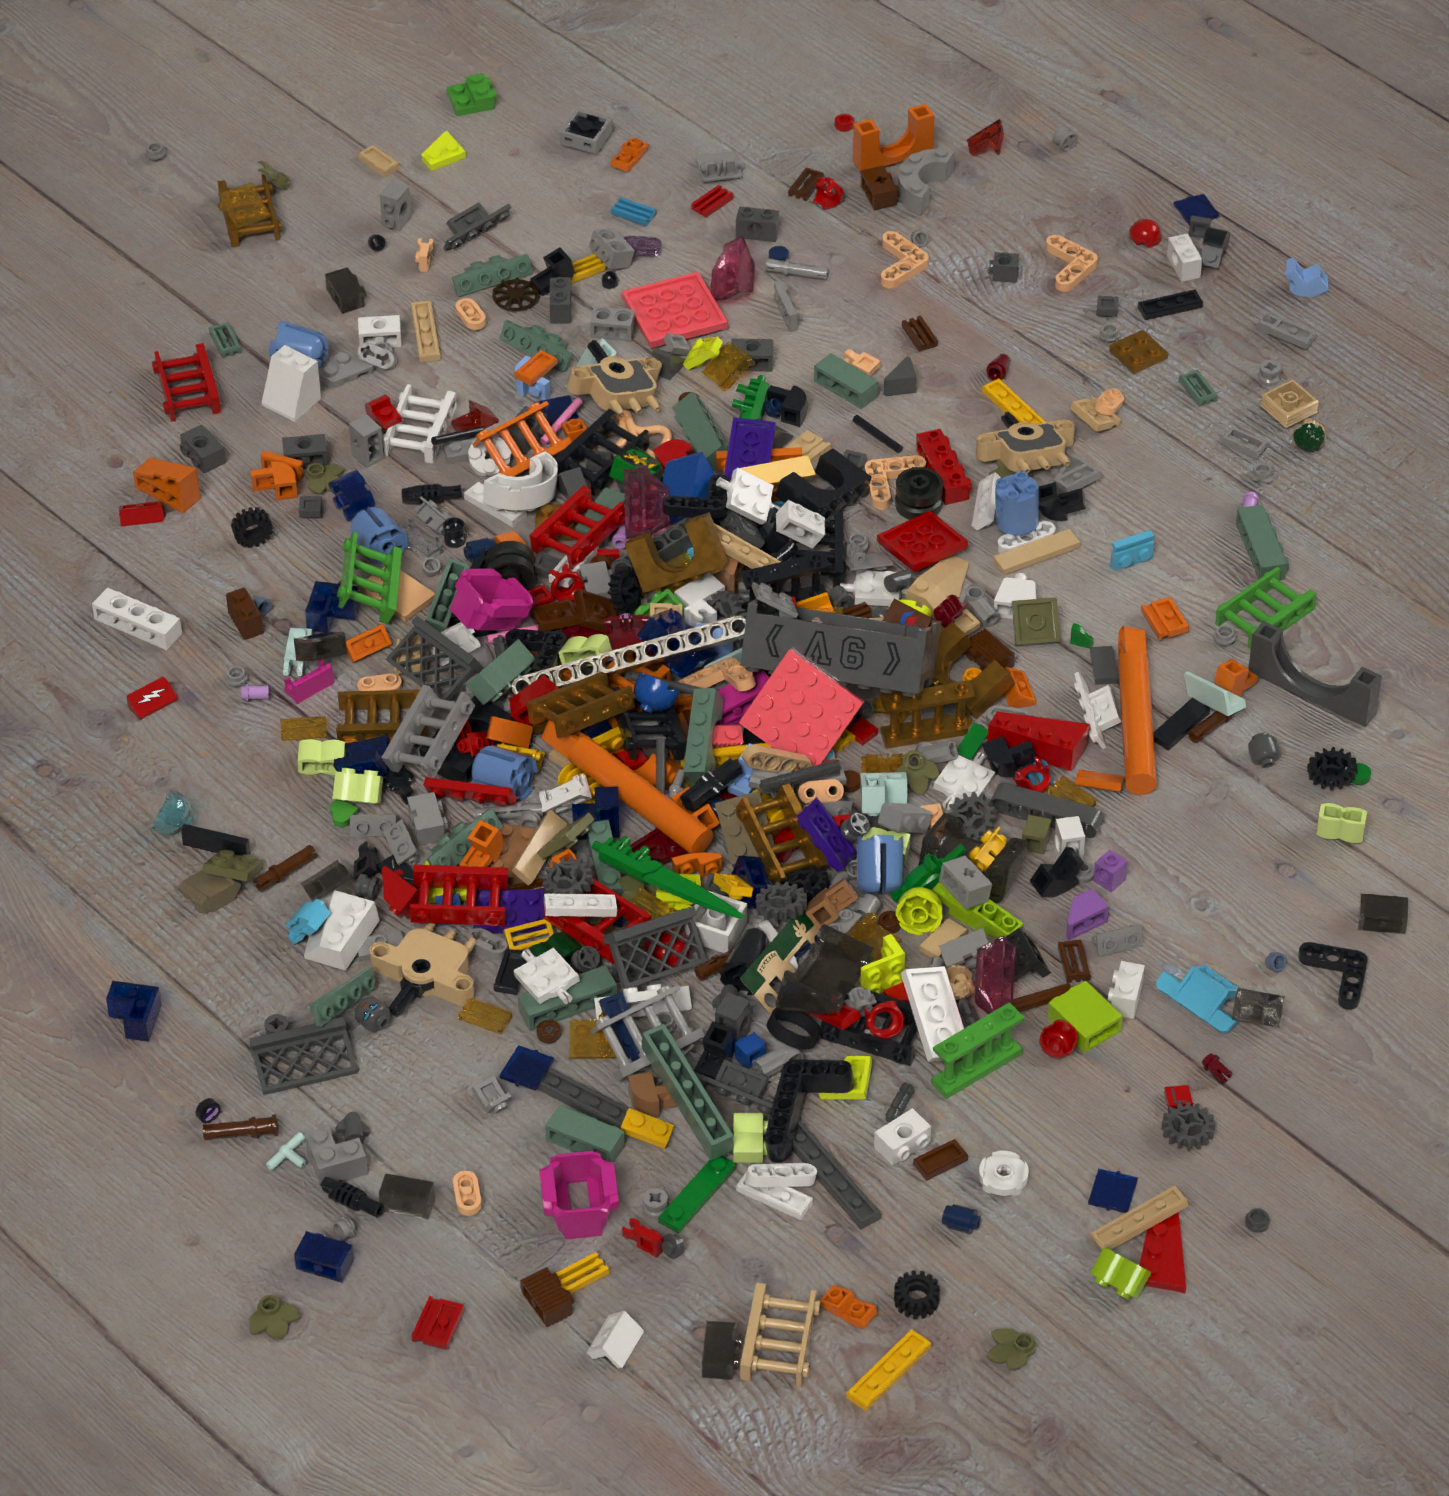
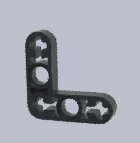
M721 474L711 476L707 498L665 497L663 499V512L666 515L697 517L710 512L712 519L724 517L728 499L727 491L716 486V482L719 477L728 482L729 478Z
M513 629L505 634L508 648L519 639L529 651H539L533 664L534 672L559 666L561 660L558 652L567 642L565 633Z
M1303 943L1299 948V961L1307 966L1343 972L1338 1003L1347 1010L1357 1008L1360 1003L1368 959L1366 954L1357 950L1319 943ZM1334 955L1339 960L1330 961L1327 959V956ZM1355 977L1359 982L1350 983L1347 981V978ZM1348 991L1353 992L1351 999H1347Z

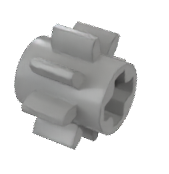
M863 987L852 989L848 993L849 999L845 1000L847 1006L859 1011L860 1017L865 1016L864 1009H867L870 1013L873 1008L872 1005L877 1003L870 989L865 990Z

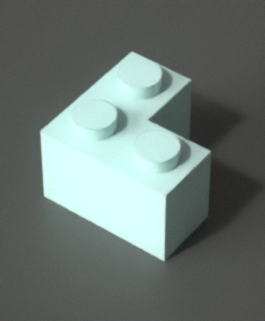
M906 772L860 773L862 813H866L868 816H878L884 803L907 804Z

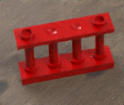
M204 343L195 344L196 353H193V356L161 361L159 352H154L155 360L152 361L153 372L158 373L165 402H163L164 412L169 414L171 422L175 421L174 410L201 405L211 406L213 414L221 413L219 394ZM191 364L199 365L195 370L164 374V369ZM192 378L203 379L201 383L168 388L167 384ZM199 391L207 392V394H204V397L172 402L171 399L172 396Z
M583 485L529 535L532 552L538 554L539 551L542 552L546 547L555 549L567 555L569 568L573 570L616 528L624 523L626 520L624 503L619 502L611 510L593 502L590 488ZM590 509L604 517L597 522L582 514ZM573 522H578L591 529L584 535L569 528V526ZM563 534L578 542L569 547L555 539Z
M414 864V887H420L419 903L410 904L411 923L505 926V907H499L500 890H508V868ZM429 887L443 888L442 905L428 904ZM453 888L467 889L466 906L452 905ZM476 889L490 890L489 907L475 906Z
M594 877V884L589 885L591 891H584L583 894L615 895L617 905L616 917H605L596 926H591L585 922L591 916H545L543 903L544 919L584 946L596 948L599 955L612 964H615L611 948L609 944H605L603 938L605 934L602 932L621 916L630 921L624 928L651 920V915L646 910L638 908L599 883Z

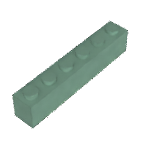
M665 1024L643 1032L642 1050L709 1159L712 1161L732 1152L734 1138L732 1132Z

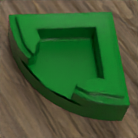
M1073 623L1070 644L1089 649L1093 647V637L1089 636L1082 626Z

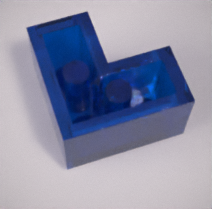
M315 581L305 610L307 629H312L315 632L329 633L333 618L355 620L360 602L348 599L344 607L340 608L338 607L339 597H337V592L341 584ZM352 586V590L359 593V586Z
M618 786L594 787L595 803L572 804L573 822L589 812L595 819L592 822L609 820L612 837L620 838ZM586 833L581 837L577 836L576 838L578 840L586 839Z
M112 981L106 997L109 1017L123 1019L126 1039L149 1042L162 1006L159 987Z

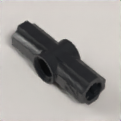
M730 758L714 771L712 769L709 770L694 786L680 796L682 805L686 810L693 812L709 799H715L727 788L726 786L742 775L741 765L737 760Z

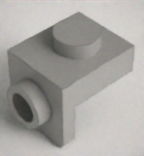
M494 1076L472 1088L486 1114L493 1110L495 1113L502 1111L508 1106L507 1102L511 1098L509 1093L505 1094Z

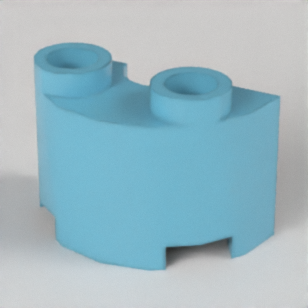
M315 899L313 902H304L288 921L285 927L290 931L288 938L293 944L301 941L306 934L309 936L316 932L326 920L331 911L326 908L325 903L319 899Z

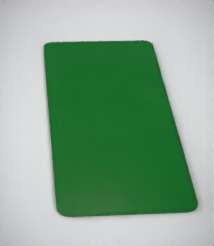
M974 722L957 748L958 755L971 760L986 738L988 729Z

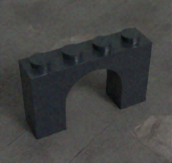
M831 449L820 456L815 473L830 483L835 490L817 488L797 473L792 472L780 480L775 496L784 503L790 500L800 504L804 508L818 513L827 519L835 511H840L845 505L852 504L860 496H865L870 489L869 483L872 477L838 451Z
M476 696L471 699L475 704L468 718L472 733L488 732L491 716L517 722L510 713L488 702L483 705ZM440 729L435 732L432 738H436ZM422 745L419 752L420 756L425 757L430 747ZM453 745L437 774L448 780L470 783L473 780L472 764L475 757L467 753H461Z

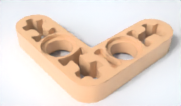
M888 231L883 234V248L900 259V261L881 272V285L883 287L895 288L928 267L929 256L925 251L897 232ZM907 249V250H910V251H909V252H902L901 250ZM901 268H907V269H909V270H908V271H902V270H900V269H901Z
M1050 235L1046 239L1047 252L1070 263L1056 275L1055 288L1058 291L1068 292L1096 269L1098 256L1094 252L1059 235ZM1072 251L1076 252V254H1068L1067 252ZM1073 270H1079V271H1081V272H1080V273H1074V272H1072V271H1073Z
M914 455L874 459L866 462L865 472L872 477L868 491L872 506L878 510L887 509L891 504V493L887 479H895L901 472L912 467L926 468L925 458ZM898 466L900 469L893 470L890 467ZM874 483H881V484H883V485L877 487V486H873L872 484H874Z
M736 658L723 659L678 681L679 683L700 688H708L726 680L738 691H747L756 685L753 673L746 670L745 666H740V662ZM680 692V694H681L682 696H690V695H691V694H686V693Z

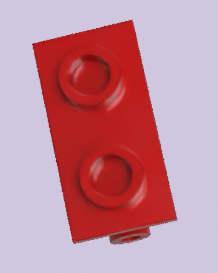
M487 732L467 733L468 738L460 740L457 748L461 753L470 752L471 756H476L485 746L495 744L494 740L486 739Z

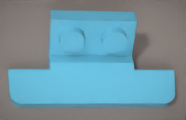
M1206 965L1192 966L1182 981L1167 971H1163L1158 978L1156 986L1159 991L1220 1033H1228L1239 1022L1221 1008L1226 1000L1238 998L1242 990Z

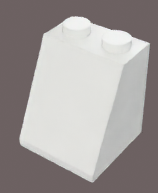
M284 345L271 356L262 406L295 422L321 399L318 361Z

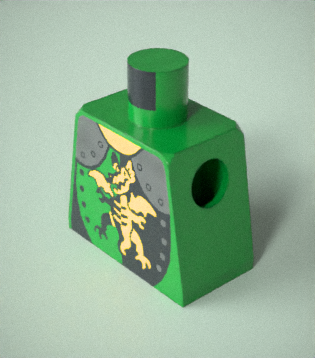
M634 447L614 457L609 475L637 489H642L650 484L660 488L664 477L658 473L661 465L660 462L638 447Z

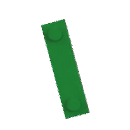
M723 1156L712 1161L709 1160L658 1217V1223L679 1234L736 1170V1164Z

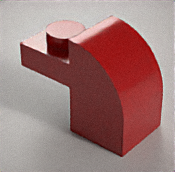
M386 394L365 404L366 414L381 427V430L402 422L401 415L393 407L390 397Z
M679 439L668 440L652 450L655 458L660 462L664 470L668 461L695 454L693 447L689 443Z

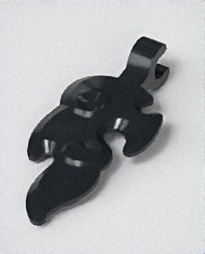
M371 751L363 752V755L366 757V767L368 770L378 771V776H386V779L383 780L382 791L385 788H390L391 792H398L402 801L407 805V797H411L410 794L413 793V789L409 786L414 779L412 772L406 770L404 764L399 772H393L380 755Z

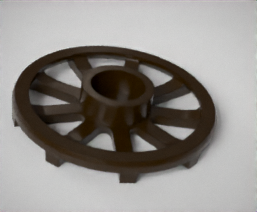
M516 277V279L507 281L502 280L500 284L493 288L492 297L495 304L504 310L522 311L536 303L539 292L531 281L521 280L519 277ZM497 293L505 294V295L496 297V294H497ZM527 294H534V295H535V298L533 299V298H530V297H528V296H526V295H527ZM508 299L505 306L501 305L499 301ZM523 300H526L530 302V304L523 307L521 302ZM511 303L518 304L519 308H510L509 306Z

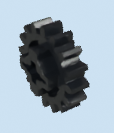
M620 566L619 569H614L615 574L610 575L612 582H608V585L611 587L608 591V594L611 595L609 602L614 603L613 609H617V613L632 614L636 611L637 606H641L640 598H644V596L641 594L642 588L634 568Z
M1332 747L1331 751L1323 748V753L1316 751L1315 757H1310L1307 764L1309 780H1313L1314 785L1320 783L1321 789H1324L1326 786H1329L1330 790H1333L1334 786L1342 789V784L1349 786L1350 780H1355L1358 772L1356 758L1351 757V752L1344 754L1343 748L1339 751H1335V747Z
M814 865L809 869H798L792 875L787 874V879L782 882V885L788 882L789 886L797 884V889L803 888L804 893L807 894V905L819 892L825 888L829 889L828 886L831 885L827 871L823 870L821 866L815 868Z

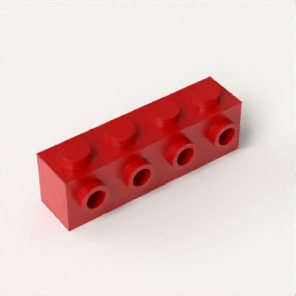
M941 429L916 434V451L918 455L925 458L926 468L934 470L942 478L943 503L949 505L969 500L972 483L970 478H966L963 465L957 461V454L955 450L951 449L948 437L944 436Z

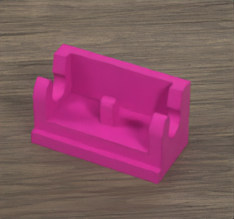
M320 659L317 662L318 669L292 683L290 677L284 680V692L298 704L334 684L332 666L329 663L324 667V660Z

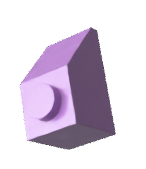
M1094 889L1082 892L1073 898L1067 921L1066 938L1068 941L1108 922L1109 906Z

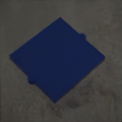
M1205 194L1193 197L1188 196L1186 199L1174 201V206L1189 226L1191 216L1211 218V220L1219 218V213Z
M570 395L537 401L539 404L545 401L548 402L549 405L542 412L547 414V421L550 426L555 423L572 403ZM576 411L568 419V421L571 419H579Z
M518 1045L499 1076L501 1079L515 1083V1086H523L536 1091L553 1064L554 1058L539 1053L538 1050H531Z
M1098 1168L1088 1205L1105 1208L1106 1211L1114 1210L1127 1213L1130 1209L1138 1177L1121 1174L1120 1171L1112 1172Z

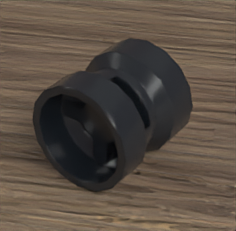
M460 518L447 519L443 523L445 545L450 548L463 546L466 541L464 533L465 523Z

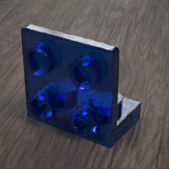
M385 735L347 743L345 757L334 759V768L337 772H341L342 768L356 769V774H364V770L378 771V775L386 774L387 765L381 757L390 743V738Z

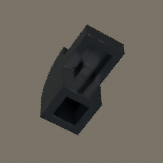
M1212 227L1207 228L1200 255L1203 267L1219 270L1223 253L1226 254L1231 235L1229 231Z
M561 247L544 256L543 259L547 268L530 278L541 295L550 291V278L571 277L572 280L574 267L570 257Z
M770 385L767 390V400L770 401L772 398H777L782 402L781 422L801 427L806 418L807 397L805 392L793 385L791 390Z
M1056 482L1039 486V509L1050 520L1066 521L1068 520V513L1086 509L1085 494L1082 488L1061 494Z
M775 507L770 508L767 522L758 529L765 541L760 550L767 554L780 550L789 538L776 531V513L779 510Z
M1003 736L982 744L991 770L1001 777H1014L1017 768L1035 762L1034 757L1036 755L1030 740L1012 748H1008Z
M1065 847L1055 864H1040L1030 882L1041 897H1056L1068 892L1079 882L1076 875L1084 862L1072 847Z
M712 1021L702 1040L704 1052L694 1071L715 1080L724 1059L731 1062L735 1050L736 1035L734 1029Z

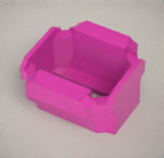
M467 569L461 572L456 582L455 588L457 592L450 610L466 628L475 630H513L520 627L523 617H528L533 605L532 595L516 578L503 579V576L494 569Z
M594 1151L556 1154V1156L550 1158L548 1166L539 1169L544 1216L554 1218L558 1230L563 1233L565 1239L602 1236L609 1213L619 1208L614 1162L603 1160L600 1153ZM587 1182L590 1208L570 1210L567 1184Z

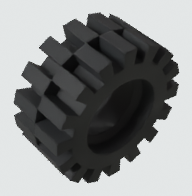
M249 507V511L243 509L241 510L242 514L237 513L236 518L233 517L231 528L238 544H241L243 547L247 545L248 548H252L253 544L258 547V543L264 544L266 543L265 539L269 540L271 538L270 534H273V526L268 513L264 509L260 511L259 507H256L255 510ZM252 525H258L254 529L246 530L248 527Z
M914 1270L910 1276L906 1272L903 1278L900 1276L897 1282H895L894 1305L898 1308L900 1314L905 1311V1317L907 1318L911 1314L913 1319H918V1315H921L922 1319L926 1318V1313L931 1316L933 1311L937 1310L940 1286L936 1278L932 1280L931 1274L925 1276V1272L920 1271V1275H918L916 1270ZM911 1291H921L926 1294V1297L913 1299L907 1294Z

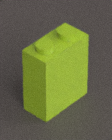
M1087 981L1071 987L1069 991L1061 996L1054 997L1048 1006V1019L1052 1023L1055 1020L1069 1022L1076 1028L1078 1034L1076 1046L1084 1054L1122 1031L1123 1015Z

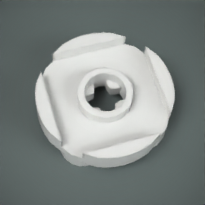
M495 436L491 441L508 466L510 465L511 451L503 439ZM482 443L475 448L471 444L468 458L472 470L483 477L498 474L500 470L494 460L491 458L485 459L486 453L489 452Z
M996 1151L992 1153L991 1157L987 1159L985 1157L980 1163L979 1180L986 1193L1000 1196H1018L1028 1182V1165L1026 1162L1024 1164L1020 1160V1156L1014 1152ZM1002 1170L1007 1171L1006 1173L1008 1175L1001 1176L999 1174L1002 1172Z

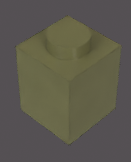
M1034 815L1028 816L1022 833L1021 850L1044 855L1051 832V819Z

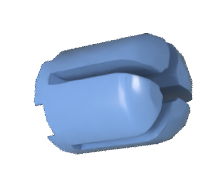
M281 321L275 328L279 330L275 341H270L269 356L271 357L286 345L318 361V369H320L328 354L327 337L321 332Z
M369 507L367 512L365 510L358 512L351 521V535L353 531L358 532V545L383 554L390 553L394 546L402 548V552L404 547L407 549L408 539L405 533L383 509ZM369 558L371 562L380 564L384 567V565H382V562Z
M494 745L485 746L481 749L472 764L474 783L511 788L517 799L525 800L532 792L534 787L530 785L533 773H538L537 762L534 758Z
M873 835L871 838H867V840H861V836H857V885L859 889L869 894H876L879 890L881 894H889L902 887L903 836L899 840H893V835Z

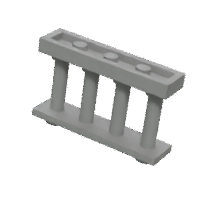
M423 685L381 757L382 760L393 772H399L404 762L420 765L431 779H434L472 713L475 704L466 692H461L457 701L454 702L439 699L430 686ZM435 708L451 710L446 720L431 718ZM425 726L441 728L436 738L420 736ZM415 744L430 747L425 757L409 753Z
M666 985L656 991L657 996L611 1019L607 1015L595 1021L597 1026L590 1030L592 1035L602 1030L620 1063L618 1064L619 1069L613 1073L617 1082L652 1065L642 1050V1035L631 1016L643 1010L652 1028L661 1025L652 1004L662 999L664 1000L681 1032L679 1033L681 1038L675 1040L680 1050L705 1036L702 1028L693 1031L692 1027L689 1028L672 996V994L681 989L679 985L673 988L670 985ZM621 1020L626 1025L640 1052L638 1054L640 1059L632 1062L631 1058H627L611 1025Z

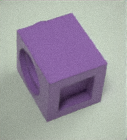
M1108 850L1095 862L1093 881L1112 893L1126 880L1128 861L1113 851Z

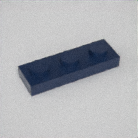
M623 992L598 1001L604 1017L608 1015L610 1019L629 1010ZM623 1020L611 1025L627 1058H631L632 1062L640 1059L638 1056L640 1052Z

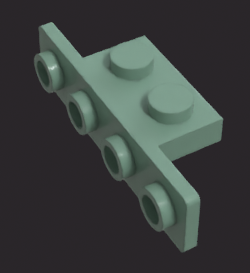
M528 254L510 259L496 255L490 257L487 262L476 261L471 263L470 267L464 268L465 273L453 276L452 280L456 295L462 296L500 284L502 280L507 281L532 274L533 271Z
M509 320L504 321L499 337L500 340L531 356L536 355L542 350L557 358L558 364L554 366L555 368L567 371L572 352L566 350L567 342L561 340L559 335L547 333L543 327L538 325L523 328Z
M492 809L486 810L472 822L464 824L462 821L451 828L453 831L451 834H445L436 840L437 845L430 850L432 855L427 858V861L430 865L456 866L472 847L468 836L479 820L499 830L502 829L503 825Z
M367 967L341 986L337 985L310 1004V1012L314 1014L316 1026H323L375 989L373 968Z

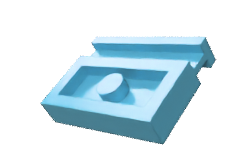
M1149 530L1112 542L1113 549L1111 550L1110 566L1113 570L1116 571L1152 559L1154 533Z

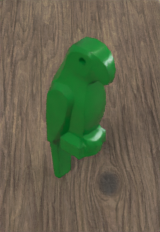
M959 844L944 858L938 859L936 856L928 853L924 857L923 864L917 866L908 874L902 887L889 893L893 901L898 903L900 897L912 888L924 887L932 890L939 883L942 863L961 857L966 851L963 844Z

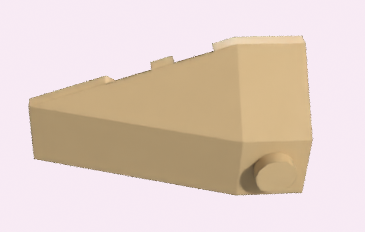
M954 555L942 559L913 582L907 590L906 600L916 601V606L921 608L923 605L927 606L932 612V618H935L933 614L934 609L949 595H956L960 598L969 562Z

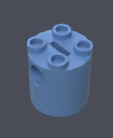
M1019 471L1014 475L996 480V525L1003 533L1024 535L1034 531L1038 526L1039 486L1034 479L1028 477L1026 472Z

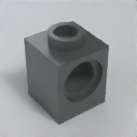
M995 252L994 260L989 262V272H993L992 281L1017 283L1019 254Z

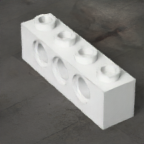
M106 588L92 603L95 620L162 649L168 650L182 635L180 618L147 605L138 599L126 596L119 591Z

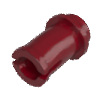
M1210 1053L1202 1061L1204 1070H1209L1221 1084L1228 1081L1222 1073L1231 1078L1233 1073L1219 1061L1218 1055Z

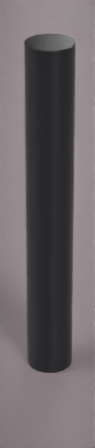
M859 415L853 417L854 423L896 453H900L903 450V446Z
M480 426L431 438V443L438 445L474 437L483 431L484 428Z

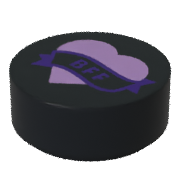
M207 1098L199 1103L195 1114L202 1123L207 1124L218 1117L221 1108L214 1099Z

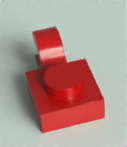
M630 1218V1227L634 1229H627L623 1226L622 1235L627 1239L634 1240L638 1248L657 1258L663 1252L662 1236L653 1229H648L643 1225L640 1226V1222L637 1219Z

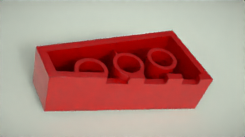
M997 711L988 724L987 742L1003 736L1008 748H1012L1030 740L1035 755L1040 761L1042 759L1047 761L1049 765L1072 771L1088 746L1090 724Z

